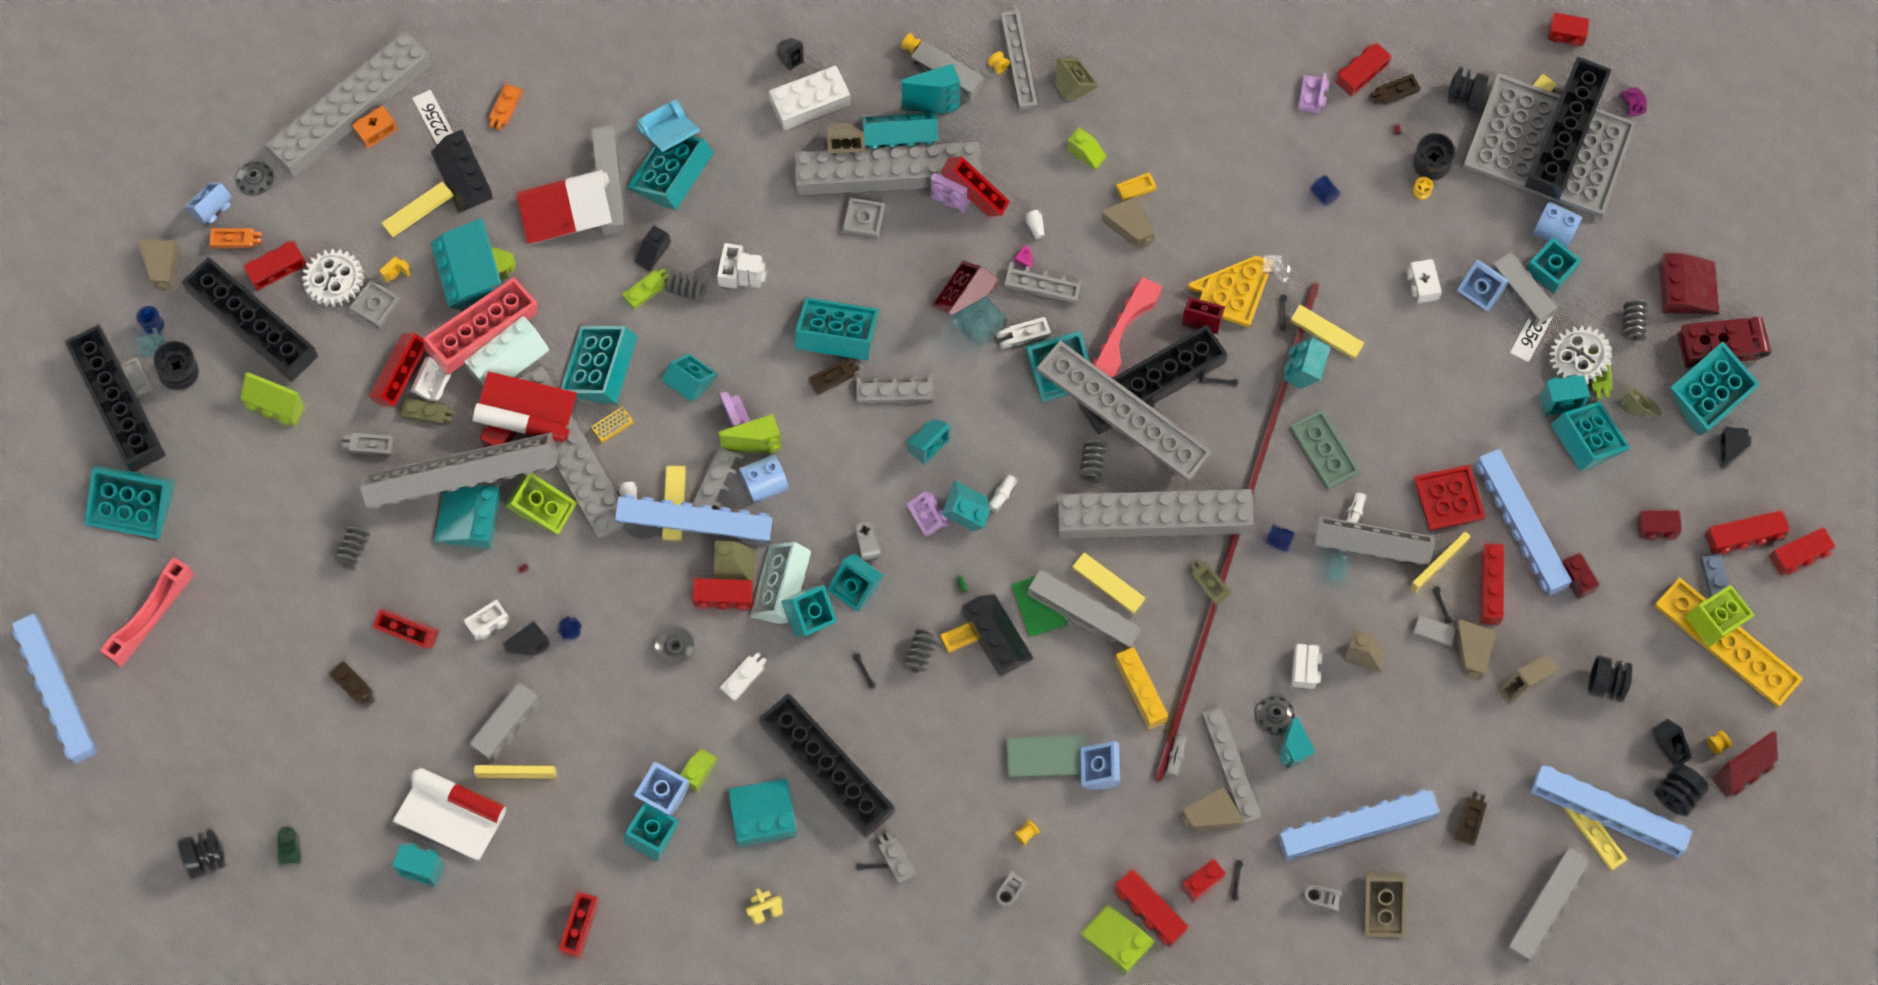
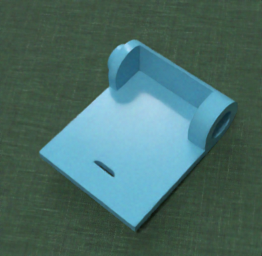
M676 99L638 119V124L636 125L641 135L644 134L662 152L700 132L699 127L685 116L681 105Z

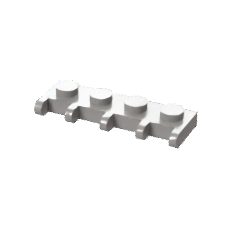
M1010 262L1004 283L1005 288L1077 304L1082 278H1079L1077 283L1065 281L1066 275L1064 274L1061 279L1048 277V271L1044 270L1043 275L1030 273V267L1026 266L1025 271L1013 269L1014 263Z
M911 376V382H896V377H892V382L877 383V377H874V383H861V378L857 377V403L933 402L932 376H928V382H915V376Z
M719 447L692 507L700 508V505L712 506L711 509L713 507L719 509L722 505L716 501L720 492L728 493L729 487L724 485L728 475L736 476L737 471L732 469L735 460L743 461L744 456Z

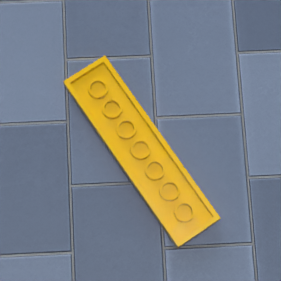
M1679 577L1654 607L1779 708L1804 678L1741 627H1738L1726 637L1708 647L1684 617L1707 599Z

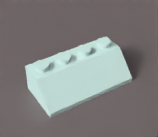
M522 316L467 358L464 363L467 371L483 387L488 371L516 377L550 350L537 330Z
M796 542L769 545L750 617L777 624L789 623L781 600L801 591L811 554L809 549Z

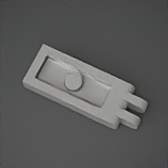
M350 433V436H342V441L349 443H341V448L348 449L349 453L392 456L395 438L389 435Z
M886 831L884 834L887 840H884L881 834L878 835L880 843L877 846L898 885H901L916 877L917 874L897 837H892L890 832Z

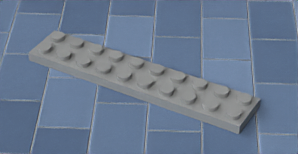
M1062 341L1058 342L1037 367V371L1187 482L1193 478L1212 455L1210 449Z
M543 366L519 378L555 387ZM571 415L568 429H570L568 440H564L563 443L554 441L557 450L556 467L598 540L625 526V523L615 521L619 496Z

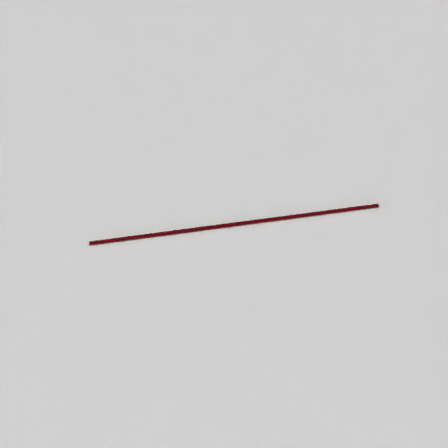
M1312 283L1306 300L1305 308L1310 311L1318 291V283ZM1300 327L1297 329L1292 347L1302 341L1305 330ZM1284 373L1248 482L1247 489H1252V495L1288 382L1283 380ZM1232 534L1219 573V578L1223 583H1225L1240 534ZM1212 600L1154 780L1162 782L1169 760V753L1172 750L1217 609V605Z

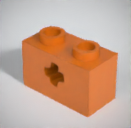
M383 105L373 109L364 118H359L352 125L355 134L367 149L398 130L394 119Z

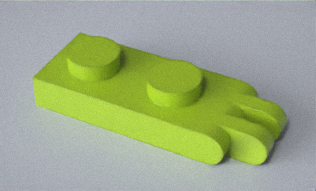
M661 269L659 272L655 270L624 292L622 296L636 310L667 286L669 274H666L667 271L665 269Z
M1598 350L1591 351L1590 354H1596ZM1605 365L1608 371H1601L1603 377L1596 375V381L1592 380L1593 393H1597L1598 399H1602V392H1604L1605 398H1610L1609 391L1613 390L1611 365Z

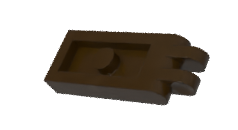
M1410 74L1377 87L1370 96L1374 99L1375 105L1380 103L1386 105L1420 92L1421 87L1415 76Z
M854 358L849 361L843 359L808 377V381L818 396L854 377V372L858 371L860 367L858 364L854 365L856 363Z
M344 660L328 673L357 705L362 703L368 708L370 705L366 702L367 698L372 703L376 701L371 695L374 693L372 689Z
M1476 791L1473 792L1471 798L1468 797L1455 837L1456 841L1473 847L1476 844L1487 803L1484 802L1485 794H1481L1480 799L1476 800L1478 794Z

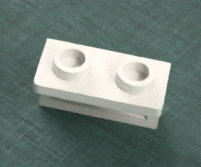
M425 357L411 391L426 401H438L443 395V389L451 374L447 375L431 357Z
M498 600L493 601L464 619V623L476 641L486 639L491 635L490 632L495 629H502L510 621L508 614L504 611Z

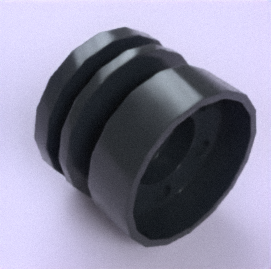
M1459 67L1452 78L1448 90L1447 103L1452 104L1454 97H1457L1456 106L1459 107L1462 100H1466V109L1477 112L1489 75L1478 72L1475 78L1471 79V70L1468 69L1466 77L1462 76L1464 68Z
M1430 133L1420 139L1413 157V167L1420 177H1427L1430 180H1438L1448 174L1455 157L1453 141L1441 133Z
M169 341L162 344L155 351L153 357L154 366L164 386L177 391L185 390L196 382L199 369L190 346L180 341Z
M1597 655L1591 669L1588 695L1602 698L1606 690H1608L1609 700L1613 701L1616 696V701L1623 703L1632 682V663L1625 662L1623 665L1622 661L1618 660L1614 668H1612L1611 658Z
M1676 763L1666 774L1667 778H1663L1654 789V793L1658 800L1669 810L1680 816H1688L1692 809L1696 807V801H1700L1709 791V785L1694 769L1687 765Z
M212 828L206 830L207 839L202 831L198 833V843H196L192 836L177 841L182 861L192 880L206 874L205 865H208L212 872L216 871L215 861L220 869L226 867L222 843Z

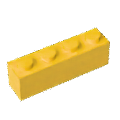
M1132 647L1116 654L1115 663L1148 729L1150 730L1166 723L1168 714L1135 648Z

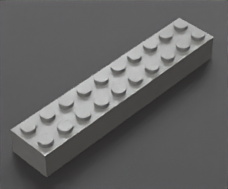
M404 31L266 143L269 154L293 178L296 177L352 131V125L359 118H364L373 109L381 107L432 65L429 53Z
M979 142L865 148V152L828 153V150L795 152L798 195L931 188L932 175L936 173L944 177L940 171L947 159L962 156L981 174Z
M547 433L365 474L360 489L366 508L372 507V509H376L387 503L398 504L405 499L416 500L421 498L422 495L434 496L439 494L440 491L447 490L452 492L462 486L469 488L476 486L480 482L492 483L498 478L510 479L520 473L528 475L538 469L543 471L549 470L556 466L557 450L552 433Z
M1252 489L1058 495L1059 539L1250 534L1254 526Z

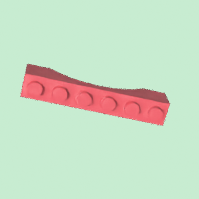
M1144 277L1141 278L1139 283H1135L1132 289V297H1128L1125 301L1124 312H1120L1115 322L1117 325L1115 328L1111 327L1107 335L1109 338L1107 343L1103 342L1099 353H1101L1099 358L1093 360L1092 364L1111 378L1118 375L1121 368L1119 342L1124 331L1135 318L1154 308L1161 295V285Z
M175 557L172 558L161 572L154 590L142 608L125 626L114 633L100 649V652L107 659L122 668L195 575L190 567Z

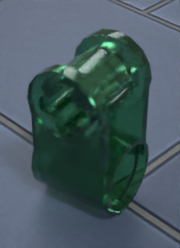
M284 826L278 831L277 835L278 865L283 866L289 863L299 865L301 864L299 834L292 827ZM292 832V839L289 841H284V836L287 833Z

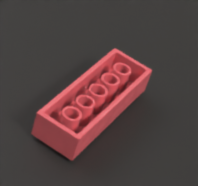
M513 277L424 337V349L441 369L449 375L465 364L464 361L522 316L529 320L538 314V303L518 280Z

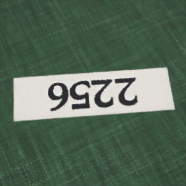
M431 90L412 98L436 144L445 136L453 133Z
M1552 317L1537 327L1528 318L1510 353L1529 362Z

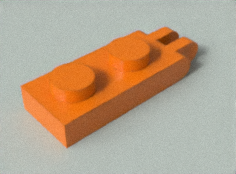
M505 83L489 116L491 121L490 128H494L496 123H498L496 130L499 131L503 125L507 126L521 98L522 89Z
M211 228L210 247L253 248V245L261 244V239L259 238L262 237V233L255 232L252 228Z

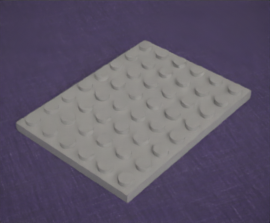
M1498 73L1463 168L1603 217L1636 122L1596 108L1560 199L1557 200L1524 186L1561 95Z

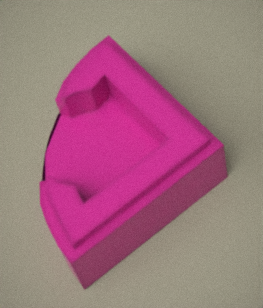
M1024 245L1014 258V261L1025 268L1028 266L1031 269L1033 256L1029 247Z

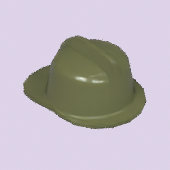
M1629 386V393L1620 404L1624 411L1635 417H1640L1647 413L1661 416L1662 413L1659 406L1650 397Z

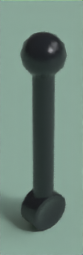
M1282 294L1279 298L1281 302V324L1279 328L1285 330L1287 328L1285 324V302L1287 301V296Z
M1205 376L1199 378L1201 383L1231 384L1233 387L1239 384L1237 379L1230 381L1210 379Z
M1435 586L1433 593L1437 595L1445 615V622L1451 623L1452 618L1448 615L1440 595L1441 588Z
M855 653L853 655V660L858 662L867 681L869 682L868 687L871 689L875 688L876 683L871 680L862 661L860 660L861 655L859 653Z
M1241 860L1235 863L1237 869L1234 894L1232 895L1233 901L1239 900L1240 870L1243 867Z
M858 863L856 865V869L859 871L863 869L889 868L888 864L863 865Z

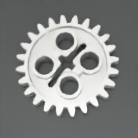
M331 249L330 254L324 250L323 256L317 253V259L311 257L312 264L306 263L309 270H303L305 275L302 277L303 282H305L303 286L307 289V295H311V299L313 301L316 300L319 305L324 302L325 307L329 303L335 307L336 302H339L343 306V300L349 303L350 296L356 298L354 292H361L358 286L364 285L362 279H364L362 272L364 271L360 266L359 260L356 261L355 256H350L348 251L343 255L341 249L337 253H335L334 249ZM350 272L347 276H342L344 273ZM319 280H324L322 283L317 284ZM340 287L338 291H333L335 288Z
M1581 325L1580 330H1577L1574 326L1573 332L1566 329L1567 335L1565 336L1560 333L1561 340H1554L1557 346H1551L1553 352L1549 353L1550 358H1553L1550 360L1551 365H1554L1552 367L1553 371H1558L1557 376L1567 378L1574 374L1578 376L1584 375L1586 384H1589V379L1595 382L1596 375L1603 377L1601 371H1608L1605 365H1611L1609 359L1612 358V353L1610 352L1612 348L1608 345L1609 340L1605 339L1604 334L1599 335L1598 329L1592 332L1591 326L1584 330L1583 325ZM1577 341L1582 342V344L1579 346L1574 345V343ZM1592 350H1598V353L1590 354ZM1567 356L1572 357L1569 361L1563 360ZM1582 365H1588L1584 370L1579 369Z

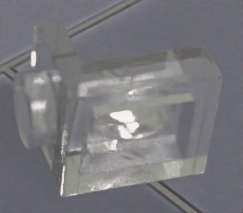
M1265 256L1263 273H1274L1280 282H1287L1290 264L1284 256Z

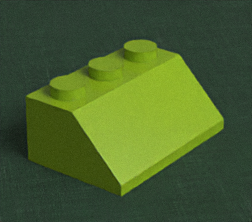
M246 372L240 397L244 407L252 412L255 410L261 412V415L271 419L273 417L278 419V422L288 426L290 424L296 426L305 409L299 393Z

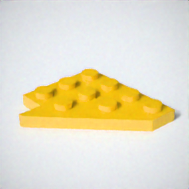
M1254 256L1188 284L1187 289L1201 293L1200 300L1225 306L1224 320L1250 328L1274 261Z

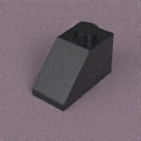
M791 37L788 40L781 41L776 46L777 56L789 71L804 63L803 44L801 41Z
M653 225L642 241L635 263L651 272L671 244L669 233Z
M1725 427L1722 431L1721 469H1726L1751 446L1752 438L1749 436V429Z
M533 621L502 645L507 653L535 656L537 653L541 654L547 650L550 643L543 631Z
M1666 719L1652 728L1658 746L1673 766L1676 763L1684 764L1692 758L1681 726Z

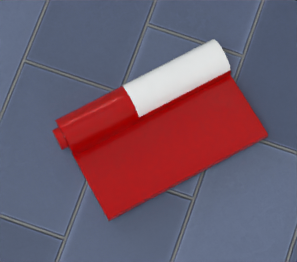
M488 371L479 403L476 404L473 422L531 436L552 433L554 441L563 443L564 440L569 438L570 429H568L577 392Z

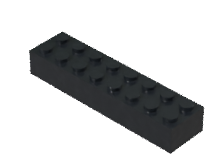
M1577 56L1524 187L1557 200L1560 199L1612 69Z
M207 257L181 282L186 292L291 382L318 357L314 346L210 257Z
M98 324L65 340L64 342L128 469L134 472L166 456L101 326Z
M1205 325L1112 379L1145 403L1151 400L1156 403L1225 364L1228 354L1209 326ZM1079 402V407L1098 435L1113 427Z
M789 693L759 718L760 726L865 839L895 813L894 805Z

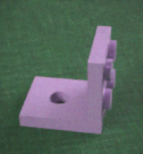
M936 173L932 175L930 199L942 201L944 205L959 209L961 213H964L970 202L967 198V188Z

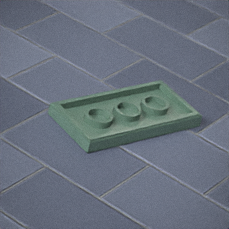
M1323 410L1289 426L1290 431L1327 491L1360 475L1361 471Z
M1086 735L1007 738L1008 778L1081 776V748L1086 747Z

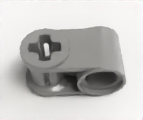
M868 522L859 523L856 528V540L861 559L866 561L881 557L880 547L872 525Z
M1014 870L1009 873L996 895L995 903L1001 910L1010 909L1030 882L1028 879L1024 880L1015 874L1016 871ZM1007 895L1010 901L1002 902L999 897Z
M1312 885L1303 893L1302 901L1307 907L1337 914L1340 912L1338 906L1343 892ZM1309 892H1312L1317 896L1316 901H1313L1308 897Z

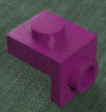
M1631 87L1621 91V98L1628 105V115L1630 117L1646 113L1647 97L1638 87Z

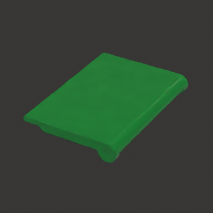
M1036 576L1011 584L1029 637L1068 625L1063 615L1026 595Z

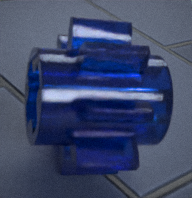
M567 616L558 623L560 628L557 631L564 640L567 638L574 640L580 636V628L583 626L576 617L571 618Z

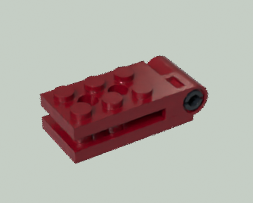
M1762 317L1683 324L1681 330L1677 333L1685 368L1694 367L1721 342H1724L1741 362L1755 361L1771 355L1766 327Z

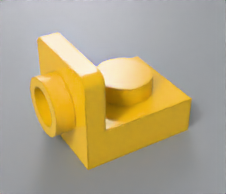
M396 256L379 270L382 279L386 283L395 279L400 271L407 277L411 275L408 263L403 259L399 260Z

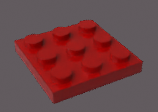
M1470 464L1414 476L1413 480L1429 531L1485 519L1486 516Z

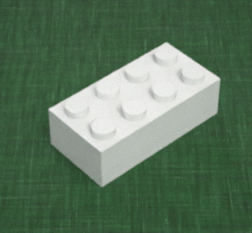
M836 65L769 91L770 103L784 131L851 105L850 93Z

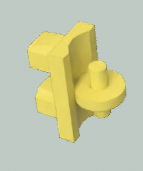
M760 888L756 889L757 895L750 898L752 903L760 901V903L745 908L747 915L751 917L755 925L765 921L762 913L765 909H770L772 917L783 914L781 897L777 895L764 901L771 894L769 891L761 893Z

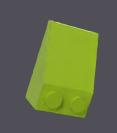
M773 414L718 432L720 445L727 450L772 454L782 448L780 431Z
M531 473L521 476L504 507L518 516L559 535L577 502Z
M1729 585L1699 604L1684 617L1706 645L1711 647L1753 618L1755 614L1733 586Z
M1109 905L1080 934L1125 976L1154 944V941L1145 932Z

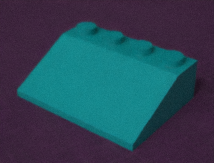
M934 112L862 117L865 146H868L870 149L879 148V145L887 144V147H897L900 143H905V146H914L916 142L931 145L935 144L934 141H938L937 117Z
M693 136L663 152L654 145L627 185V189L662 207L677 210L714 152L704 139Z
M479 218L442 233L430 242L448 308L466 310L502 284L483 219Z
M805 297L795 332L794 349L869 361L879 309Z
M581 326L561 389L577 392L576 398L601 404H617L638 336L627 326Z
M1721 342L1669 389L1686 421L1700 436L1714 427L1761 384L1726 344Z
M105 466L92 468L84 525L160 539L172 500L175 480Z

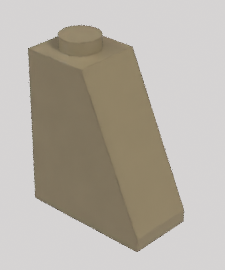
M849 122L830 123L827 134L828 153L865 152L864 133Z
M1136 197L1102 210L1101 220L1136 248L1149 246L1154 241L1155 232Z
M138 239V245L154 288L158 290L173 289L180 251L176 241Z
M1459 619L1456 625V637L1462 673L1466 674L1470 679H1482L1486 672L1497 631Z
M1355 629L1348 642L1343 661L1381 672L1386 652L1374 634Z
M1546 654L1517 670L1498 690L1510 705L1549 680L1560 668L1550 655Z
M1224 787L1182 809L1180 817L1183 825L1189 827L1190 831L1239 828L1244 823V819Z

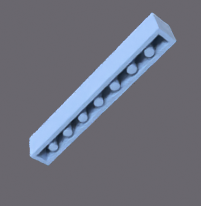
M1498 449L1479 457L1476 463V470L1480 476H1483L1485 487L1492 493L1496 507L1502 511L1503 520L1507 525L1509 524L1512 530V537L1515 541H1518L1523 557L1528 559L1530 570L1534 575L1536 574L1541 590L1545 591L1546 595L1549 596L1568 588L1572 580L1501 450Z
M623 494V497H618L616 522L763 542L770 541L773 518L769 517L767 513L750 515V511L738 510V513L731 512V509L719 507V510L711 509L712 506L700 505V508L692 507V503L681 502V505L673 504L671 500L654 502V498L642 497V500L634 499L635 496Z
M33 613L12 623L14 628L12 634L15 640L19 641L22 646L19 650L23 658H27L29 662L26 666L31 675L34 674L36 678L33 682L37 691H41L43 694L41 701L46 709L49 708L51 714L48 717L52 725H56L58 729L55 732L60 743L63 742L66 747L63 749L68 760L71 759L76 764L97 754L96 747L40 619Z
M1541 766L1530 790L1531 793L1573 810V812L1582 814L1591 820H1596L1609 828L1677 858H1680L1686 851L1692 831L1682 824L1673 823L1664 816H1657L1646 808L1631 804L1628 800L1614 797L1611 793L1596 789L1589 783L1578 781L1569 774H1562L1551 766Z
M1423 789L1416 791L1413 796L1401 795L1392 802L1384 800L1371 808L1368 805L1357 809V812L1350 813V811H1345L1336 818H1331V816L1324 817L1315 824L1307 822L1302 824L1301 828H1286L1282 830L1278 837L1285 860L1436 818L1440 811L1432 790L1426 792Z

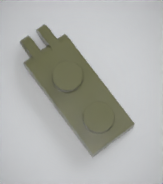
M405 398L401 417L444 425V422L452 423L453 418L448 416H454L455 411L449 410L446 405Z
M1198 558L1196 562L1199 564V567L1197 568L1193 563L1190 564V567L1193 569L1191 572L1192 576L1215 605L1231 595L1230 590L1207 561L1202 563Z

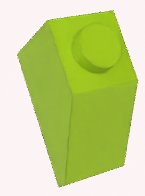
M1080 127L1068 139L1067 151L1094 170H1097L1107 158V155L1095 138Z
M492 247L500 280H504L509 277L511 272H514L517 262L513 253Z
M700 749L688 761L680 776L689 780V788L699 792L718 758Z

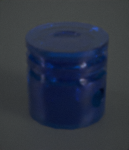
M1327 175L1316 180L1310 187L1312 193L1323 206L1330 205L1341 194L1340 190H1338Z
M144 306L138 311L136 315L137 321L146 334L157 335L161 333L165 324L155 307Z
M1274 523L1265 544H1270L1271 547L1274 546L1275 549L1287 553L1295 532L1284 527L1280 528L1279 525L1277 527Z

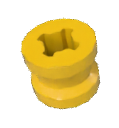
M909 33L902 41L901 49L904 51L908 50L909 54L912 55L922 43V40L914 38V35Z
M1001 51L994 53L987 62L990 67L994 68L996 74L1003 73L1010 65V61L1004 58Z
M1427 177L1418 178L1413 187V195L1419 200L1429 198L1433 189V182Z
M1722 730L1716 732L1714 737L1710 736L1706 739L1708 747L1716 755L1721 754L1723 749H1729L1732 746L1730 738Z

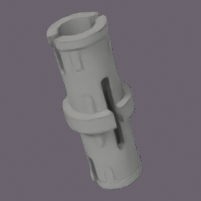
M1175 736L1172 752L1169 753L1170 761L1166 772L1169 776L1179 777L1181 762L1185 758L1183 753L1187 741L1186 737Z

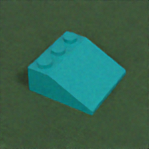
M949 64L901 79L902 110L944 114L960 109V79L954 65Z
M1075 330L1023 346L1042 402L1068 394L1037 371V367L1059 341H1062L1089 361L1081 331Z
M1601 401L1564 412L1550 424L1580 472L1591 469L1630 449L1627 441Z
M476 485L469 488L462 486L452 492L445 490L443 492L434 542L491 549L502 497L499 487Z
M787 778L728 789L738 847L797 837Z

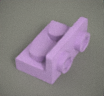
M1323 73L1322 78L1304 75L1298 110L1320 113L1321 107H1325L1327 97L1323 95L1324 91H1328L1329 81L1326 80L1327 74Z
M727 391L720 394L721 403L732 427L750 422L739 395L729 397Z
M924 491L906 505L924 535L928 537L942 526H949L950 523L947 520L949 518L941 515L943 509L938 505L939 500L936 495Z

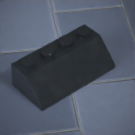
M463 129L445 136L431 153L447 188L453 194L452 199L458 212H463L492 200L493 196Z
M995 594L978 596L962 605L961 614L970 625L972 632L977 637L979 644L999 677L1034 660Z

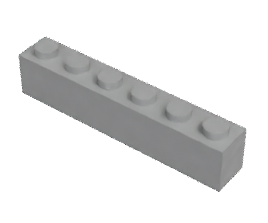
M614 126L592 128V135L589 136L590 147H594V152H591V161L595 163L596 167L592 168V172L603 170L604 173L608 174L609 183H607L605 192L612 223L599 226L598 229L602 228L603 235L625 233Z
M1319 516L1315 533V545L1321 548H1336L1342 552L1353 551L1360 555L1370 554L1381 559L1387 557L1399 562H1414L1417 565H1430L1435 545L1434 536Z
M1039 570L1026 594L1123 651L1131 648L1142 629L1135 621L1123 618L1115 610H1109L1102 602L1090 599L1086 593L1071 588L1069 583L1059 581L1048 571Z
M1570 847L1564 852L1505 951L1526 964L1530 959L1533 961L1536 959L1540 952L1537 949L1540 943L1544 944L1550 935L1547 932L1550 926L1554 928L1560 919L1557 916L1559 911H1564L1570 902L1567 899L1570 893L1575 894L1580 886L1577 883L1579 878H1584L1590 868L1587 867L1590 862L1589 859Z

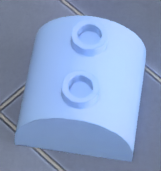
M210 182L184 208L199 222L211 224L217 218L216 212L219 210L225 211L231 205L228 201L232 197L221 183Z
M1548 202L1533 235L1548 242L1555 238L1568 248L1582 216L1552 202Z
M1476 260L1457 291L1486 311H1489L1507 287L1509 280L1480 260Z
M775 454L739 468V473L754 504L789 489L785 474Z
M1111 741L1082 747L1081 786L1089 789H1110L1119 786V743Z
M654 761L634 797L669 816L681 804L688 790L689 780Z

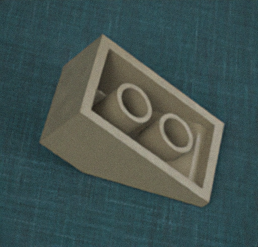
M1364 871L1365 937L1406 938L1407 877L1405 872Z

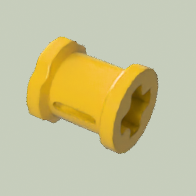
M1028 819L1026 824L1013 834L1025 846L1027 841L1035 834L1038 835L1040 831Z

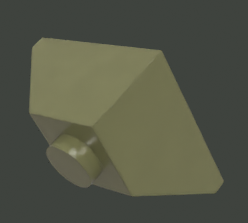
M1058 58L1055 86L1063 99L1076 100L1099 86L1079 58Z
M715 541L714 579L753 581L755 548L735 541Z

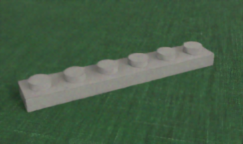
M1019 10L1002 12L1001 21L1019 111L1037 108L1038 104Z
M1222 708L1203 713V720L1233 801L1244 819L1243 825L1260 820L1262 816Z

